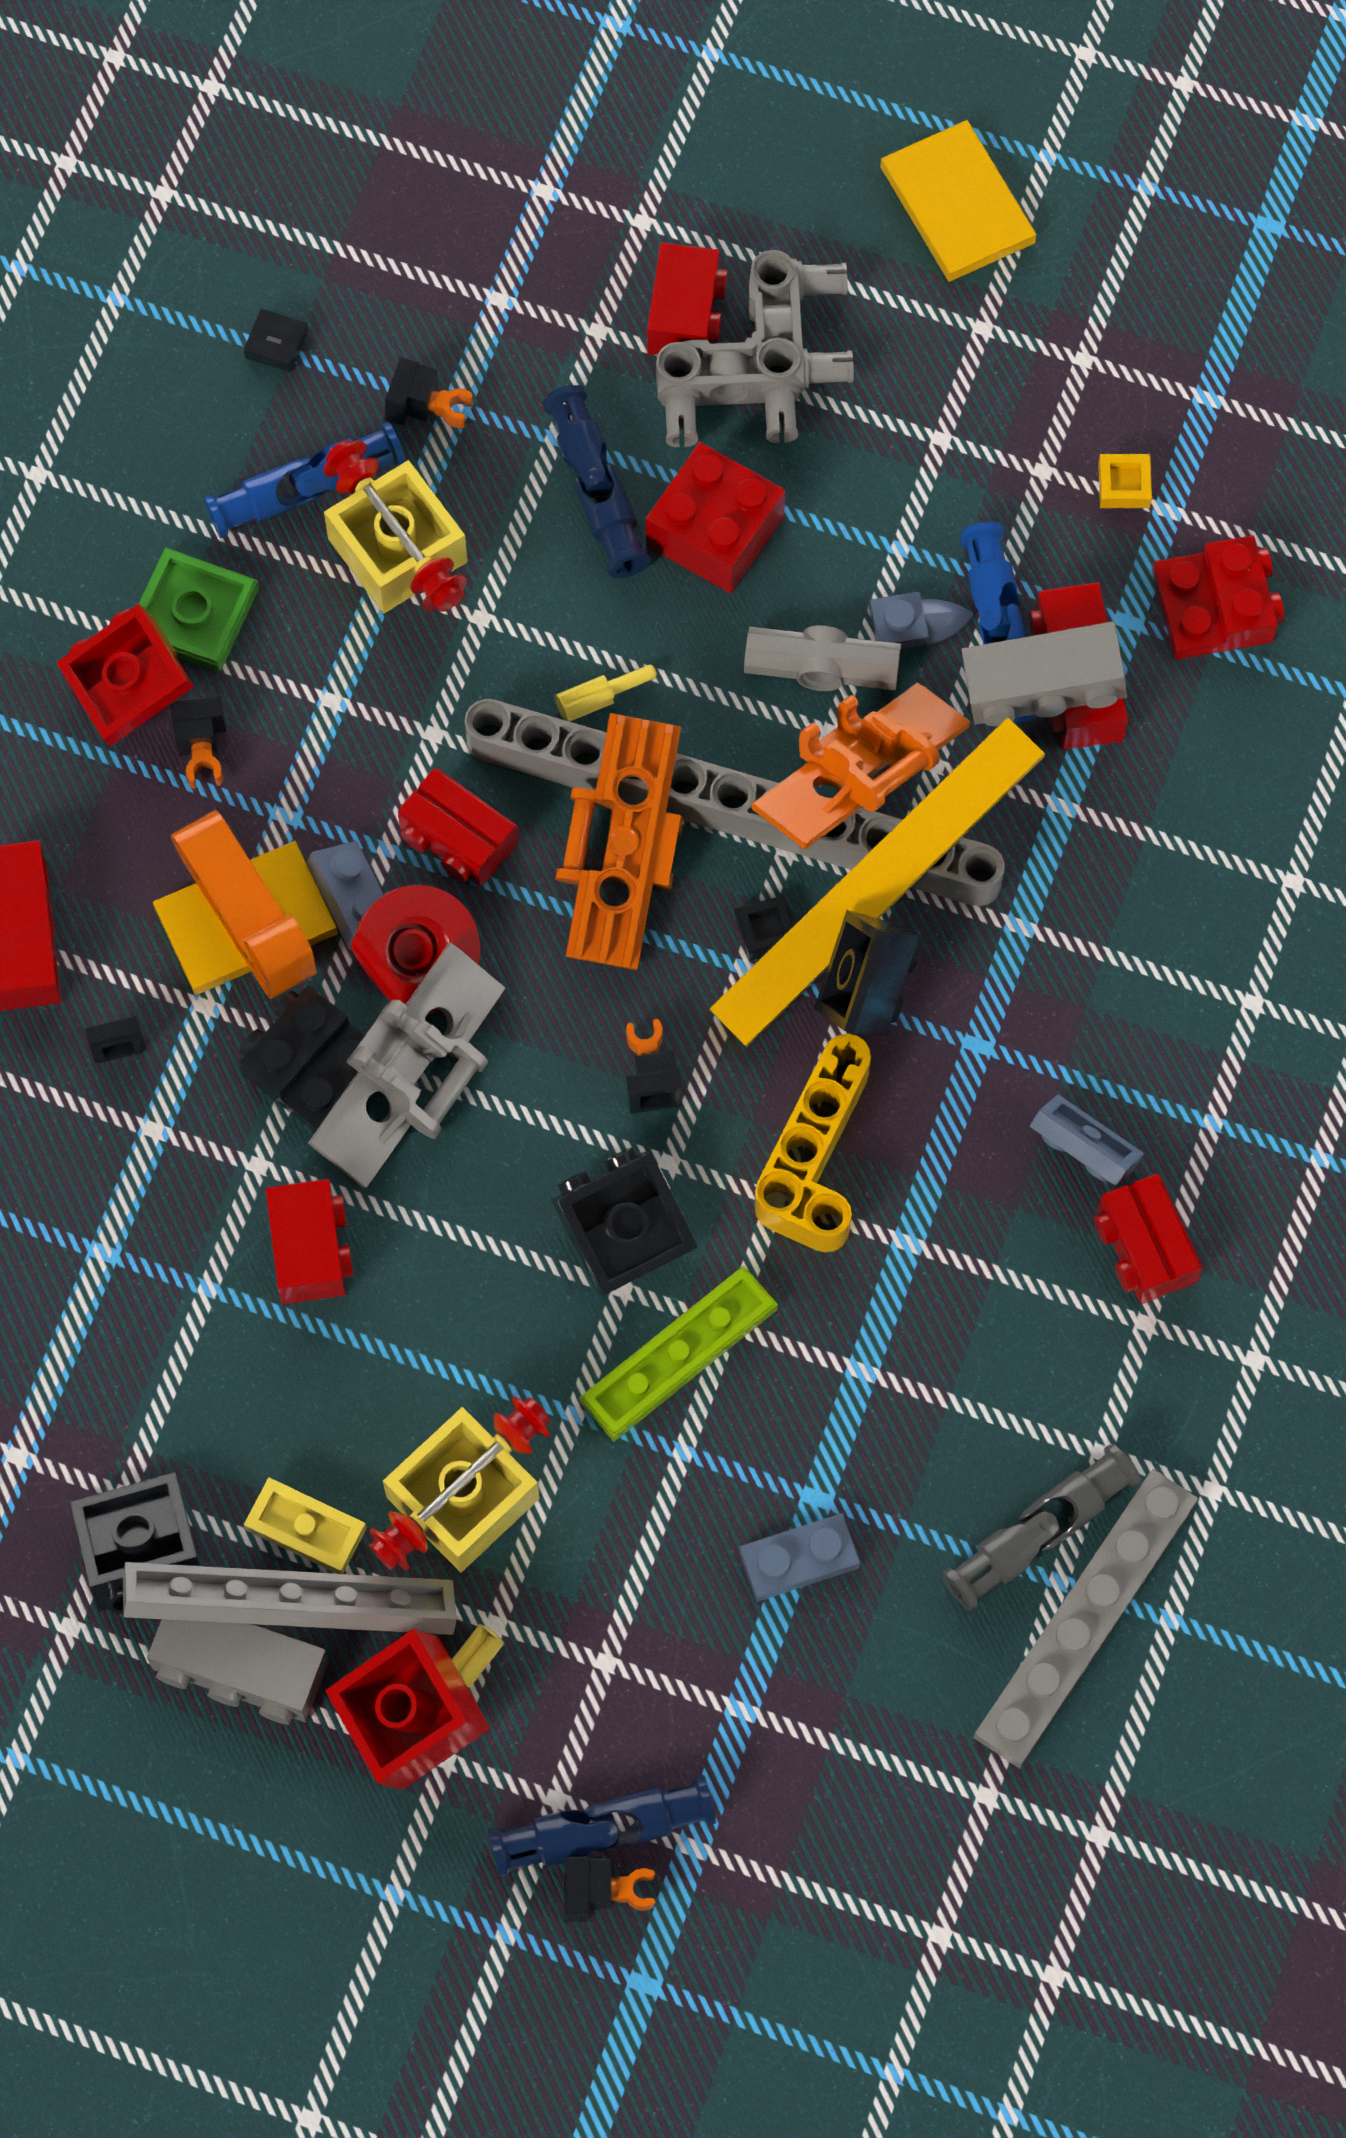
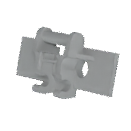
M448 943L408 1002L404 1004L399 1000H392L387 1004L347 1060V1063L357 1070L358 1073L308 1144L362 1188H367L410 1125L425 1136L436 1139L442 1130L439 1125L475 1072H482L488 1064L487 1058L472 1046L469 1041L495 1005L505 987L458 947ZM434 1008L441 1010L446 1016L447 1029L444 1035L436 1027L425 1021L428 1012ZM446 1054H449L452 1058H458L459 1060L425 1109L422 1110L416 1104V1100L421 1092L415 1086L419 1077L436 1057H445ZM376 1091L384 1094L389 1102V1112L385 1119L380 1122L372 1120L366 1111V1102L369 1096Z

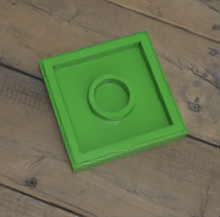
M165 547L139 604L155 618L178 656L176 658L220 673L256 597L259 583L256 579Z

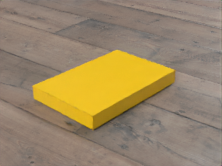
M968 120L881 158L880 168L948 282L1035 244L1037 234Z
M296 841L250 860L285 916L288 914L293 916L310 946L338 934L337 927ZM196 883L153 901L154 909L195 996L251 972Z

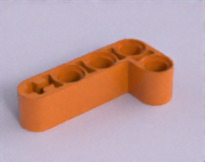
M216 809L170 834L180 858L269 999L272 1000L317 974L313 952L302 929L291 914L286 916L283 914L227 823Z

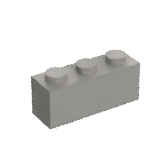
M1115 621L961 649L975 725L985 723L988 726H999L1007 717L1013 721L1016 717L1033 714L1039 717H1053L1062 714L1067 708L1084 705L1090 708H1104L1113 705L1118 699L1127 698Z
M164 1619L160 1622L147 1655L152 1670L158 1671L156 1675L158 1680L181 1689H187L189 1682L209 1689L207 1696L213 1700L233 1707H238L240 1700L261 1707L259 1714L263 1717L286 1725L290 1724L292 1718L307 1722L329 1664L325 1649L253 1624Z

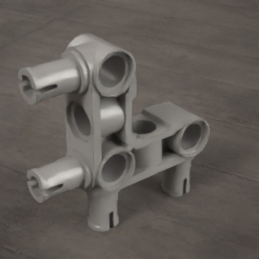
M763 251L755 257L751 265L748 310L749 320L754 322L755 327L752 338H747L745 342L710 344L708 340L674 342L660 350L656 360V387L658 400L666 410V443L669 446L680 447L679 429L684 430L685 447L693 446L698 442L695 406L765 403L766 439L768 441L779 443L780 424H782L784 443L792 442L798 437L795 401L798 399L801 391H804V388H809L811 383H853L852 350H847V352L808 353L807 348H803L800 313V300H803V296L823 294L847 295L846 262L841 264L802 265V261L790 258L789 255L782 251ZM772 278L778 279L781 283L770 285L763 281ZM774 366H782L788 370L782 373H774L768 369ZM676 370H681L689 373L684 377H673L669 375L670 372Z

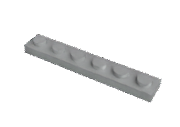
M1151 1470L975 1732L974 1739L1020 1769L1196 1505L1198 1500L1196 1496L1156 1470Z
M125 1562L123 1573L124 1617L392 1632H409L412 1629H417L430 1634L449 1635L454 1634L457 1620L453 1580Z

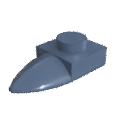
M920 592L870 599L869 611L875 640L901 644V650L941 642L959 632L973 618V612L961 605L938 599H921Z

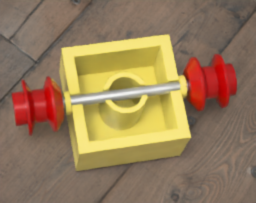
M345 440L336 444L327 453V461L323 467V472L327 477H340L336 483L338 493L354 494L324 511L328 540L383 614L415 594L421 593L427 594L423 601V607L427 611L438 609L440 612H444L456 606L464 596L463 590L467 579L463 575L451 576L450 573L468 562L465 534L409 460L374 481L379 469V462L376 458L363 459L367 451V446L363 441L351 442Z
M513 1396L511 1402L514 1411L508 1417L495 1413L493 1419L497 1434L494 1437L461 1407L383 1480L386 1497L401 1512L390 1511L388 1513L391 1526L384 1532L374 1528L370 1529V1533L375 1541L369 1547L386 1567L392 1570L398 1564L407 1571L409 1565L406 1556L413 1549L425 1554L427 1552V1538L462 1573L540 1499L538 1482L509 1454L513 1450L517 1453L531 1455L533 1451L530 1440L536 1434L545 1438L551 1436L546 1427L551 1419L534 1399L528 1397L523 1402Z

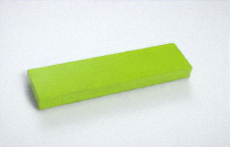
M743 1265L580 1396L579 1402L611 1440L615 1442L776 1312L778 1304Z

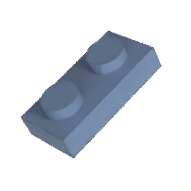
M357 841L314 851L306 862L348 949H351V942L361 918L367 909L383 895Z
M1059 1094L1038 1111L1029 1126L1041 1134L1043 1140L1050 1147L1058 1151H1066L1083 1163L1092 1176L1102 1181H1109L1116 1187L1135 1170L1144 1155L1142 1151Z
M843 1513L739 1546V1553L756 1602L860 1568V1561Z

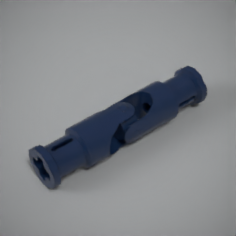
M566 385L550 392L543 400V408L548 415H552L559 432L557 443L564 461L578 475L575 476L577 494L594 538L603 543L609 558L607 571L612 578L633 576L643 571L651 563V556L648 550L641 548L634 529L637 526L635 515L615 468L607 462L606 442L598 423L591 420L584 403L587 399L585 389L581 385ZM571 414L573 415V418H574L573 421L570 420V415H571ZM615 485L614 494L605 502L593 504L587 500V497L598 500L605 499L610 495Z
M704 1775L696 1776L695 1783L664 1791L657 1786L588 1806L585 1810L560 1811L536 1817L533 1824L504 1832H500L497 1828L489 1829L488 1831L499 1877L502 1879L508 1877L511 1870L543 1863L546 1867L565 1863L566 1857H583L594 1850L607 1851L670 1836L671 1830L702 1821H705L708 1826L716 1824V1817L706 1778ZM612 1813H630L635 1815L636 1819L629 1828L618 1834V1829L613 1823L614 1816Z

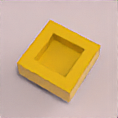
M1100 454L1098 462L1100 508H1150L1152 501L1150 454Z

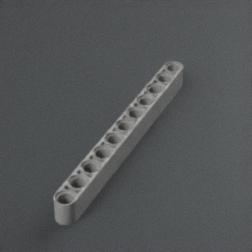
M493 699L479 700L467 710L464 721L468 749L474 757L484 762L572 788L596 790L606 732ZM485 725H494L500 728L498 733L491 736H483L477 733V730ZM535 739H541L549 743L542 750H531L525 746L528 742ZM587 753L596 756L598 760L592 764L582 765L575 762L574 758ZM678 753L676 754L666 809L667 813L681 815L684 821L850 870L872 850L868 844L875 840H883L902 821V819L860 808L837 825L844 832L843 834L834 838L823 836L804 850L751 809L754 801L779 783ZM625 778L618 785V794L625 803L637 805L647 798L648 789L640 778ZM680 782H688L694 785L696 789L691 793L681 794L675 792L672 787ZM733 796L742 799L745 804L738 808H728L722 805L721 801ZM962 837L940 858L943 863L939 866L931 867L911 887L972 906L988 905L996 900L1001 892L1005 863L1002 855L996 848ZM974 869H983L989 872L992 878L980 882L972 879L967 873Z

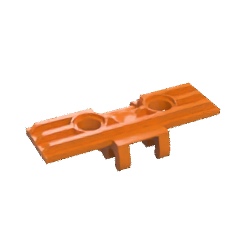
M918 682L878 712L872 711L862 719H860L856 710L858 700L855 696L850 695L838 705V727L819 740L820 728L816 723H811L800 732L799 756L808 763L754 801L751 809L805 850L863 807L870 812L876 811L884 804L885 797L922 769L928 771L935 767L940 761L938 750L968 729L971 721ZM887 765L891 766L889 769L884 771L874 780L871 779L875 776L876 773L885 768ZM819 785H830L839 792L833 798H827L817 794L814 788Z
M610 713L596 790L572 788L570 799L575 801L564 863L563 868L557 869L555 878L560 882L578 885L565 956L567 958L632 970L638 969L652 886H656L657 889L662 891H671L674 876L671 869L677 836L681 835L684 819L681 815L666 812L681 726ZM637 777L644 781L648 789L647 798L637 805H629L622 801L618 794V785L623 779ZM595 806L609 808L612 811L601 872L583 870ZM606 881H617L621 884H627L629 898L620 906L607 905L600 897V885Z

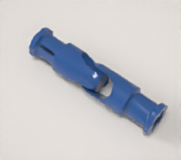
M390 422L381 424L380 431L355 440L363 441L367 446L363 459L376 458L379 462V469L392 463L399 466L405 462L401 444ZM347 438V439L342 440V441L349 440V441H351V442H354L351 438ZM342 441L325 447L311 459H296L243 480L242 487L220 496L213 497L211 494L204 496L206 510L219 538L228 536V530L254 519L258 522H263L313 501L322 494V491L336 490V483L340 477H327L323 472V467L327 461V453ZM289 474V481L296 488L299 496L290 499L277 498V484L285 475Z
M997 522L976 523L962 530L959 537L961 546L968 551L971 565L968 579L974 604L978 609L980 617L979 627L983 645L998 642L997 638L1005 637L1007 641L1028 637L1024 618L1019 609V597L1012 564L1005 560L1001 541L1005 534L1004 528ZM1033 714L1016 717L1012 722H1027L1038 716Z

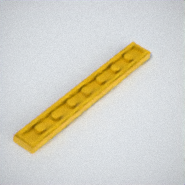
M1007 717L710 1008V1011L747 1048L827 970L846 910L879 919L1045 757V753Z

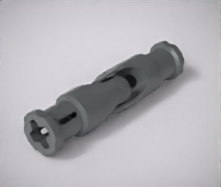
M1110 1443L1104 1448L1105 1455L1083 1472H1072L1027 1507L1019 1518V1521L1023 1520L1022 1524L996 1530L977 1545L978 1552L956 1569L946 1568L942 1571L941 1576L955 1599L967 1611L972 1612L978 1607L977 1600L1001 1582L1004 1584L1010 1583L1027 1570L1031 1561L1039 1552L1040 1546L1043 1547L1042 1551L1053 1549L1104 1511V1503L1127 1485L1130 1487L1138 1485L1141 1482V1478L1137 1469L1122 1450L1115 1444ZM1047 1501H1059L1067 1508L1070 1521L1061 1534L1056 1517L1039 1508ZM985 1569V1573L983 1575H981L975 1581L970 1583V1579L978 1574L981 1570Z

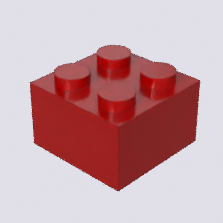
M699 442L646 517V546L731 594L783 520L786 490Z
M412 1629L325 1690L377 1784L400 1790L414 1783L491 1729L439 1637L417 1629Z

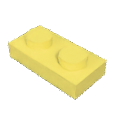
M269 1477L244 1523L246 1531L336 1574L344 1573L367 1529L366 1523Z

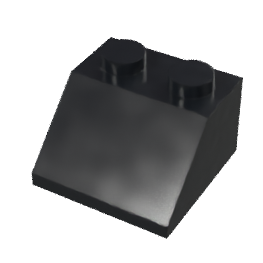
M846 910L814 1009L846 1032L886 1036L890 1023L896 1022L901 1013L903 1005L901 990L906 975L914 970L918 962L920 950L917 942L919 936L902 925Z

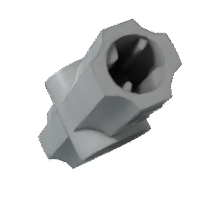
M811 626L804 629L803 633L749 627L744 673L797 679L798 683L803 687L816 691L836 690L842 684L896 690L901 644L848 638L845 632L830 626Z

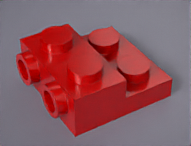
M1254 535L1206 543L1203 553L1153 562L1152 573L1174 660L1273 643L1278 623L1284 621L1283 603L1278 592L1269 593L1266 578L1272 577L1271 557L1266 547L1258 549Z
M139 603L131 609H126L116 614L111 619L109 625L91 638L83 639L74 644L68 654L56 662L99 734L110 746L117 743L194 688L176 659L178 655L159 624Z

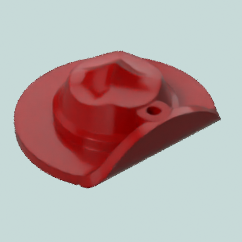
M425 885L399 887L378 898L361 918L351 942V949L382 994L390 1002L392 1000H399L404 1004L408 1002L448 943L454 944L477 964H479L480 959L479 935L475 922L468 910L451 894ZM434 1008L430 1010L427 1015L439 1012L441 1010Z

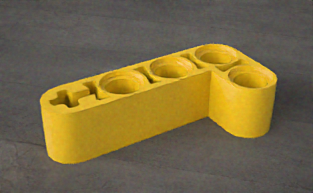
M852 1034L838 1035L832 1038L825 1046L755 1189V1214L762 1225L809 1248L824 1253L834 1252L843 1247L848 1240L851 1226V1207L846 1198L833 1190L817 1184L867 1084L869 1076L870 1049L863 1039ZM847 1059L855 1062V1065L850 1064L842 1077L841 1085L836 1082L838 1065H843ZM818 1102H827L835 1106L837 1112L830 1117H820L814 1114L810 1108ZM802 1146L813 1151L815 1157L808 1162L800 1163L791 1159L788 1152L795 1147ZM773 1192H783L789 1195L793 1201L785 1208H775L770 1206L765 1198ZM828 1213L837 1217L841 1224L833 1230H823L817 1227L813 1220L820 1214Z

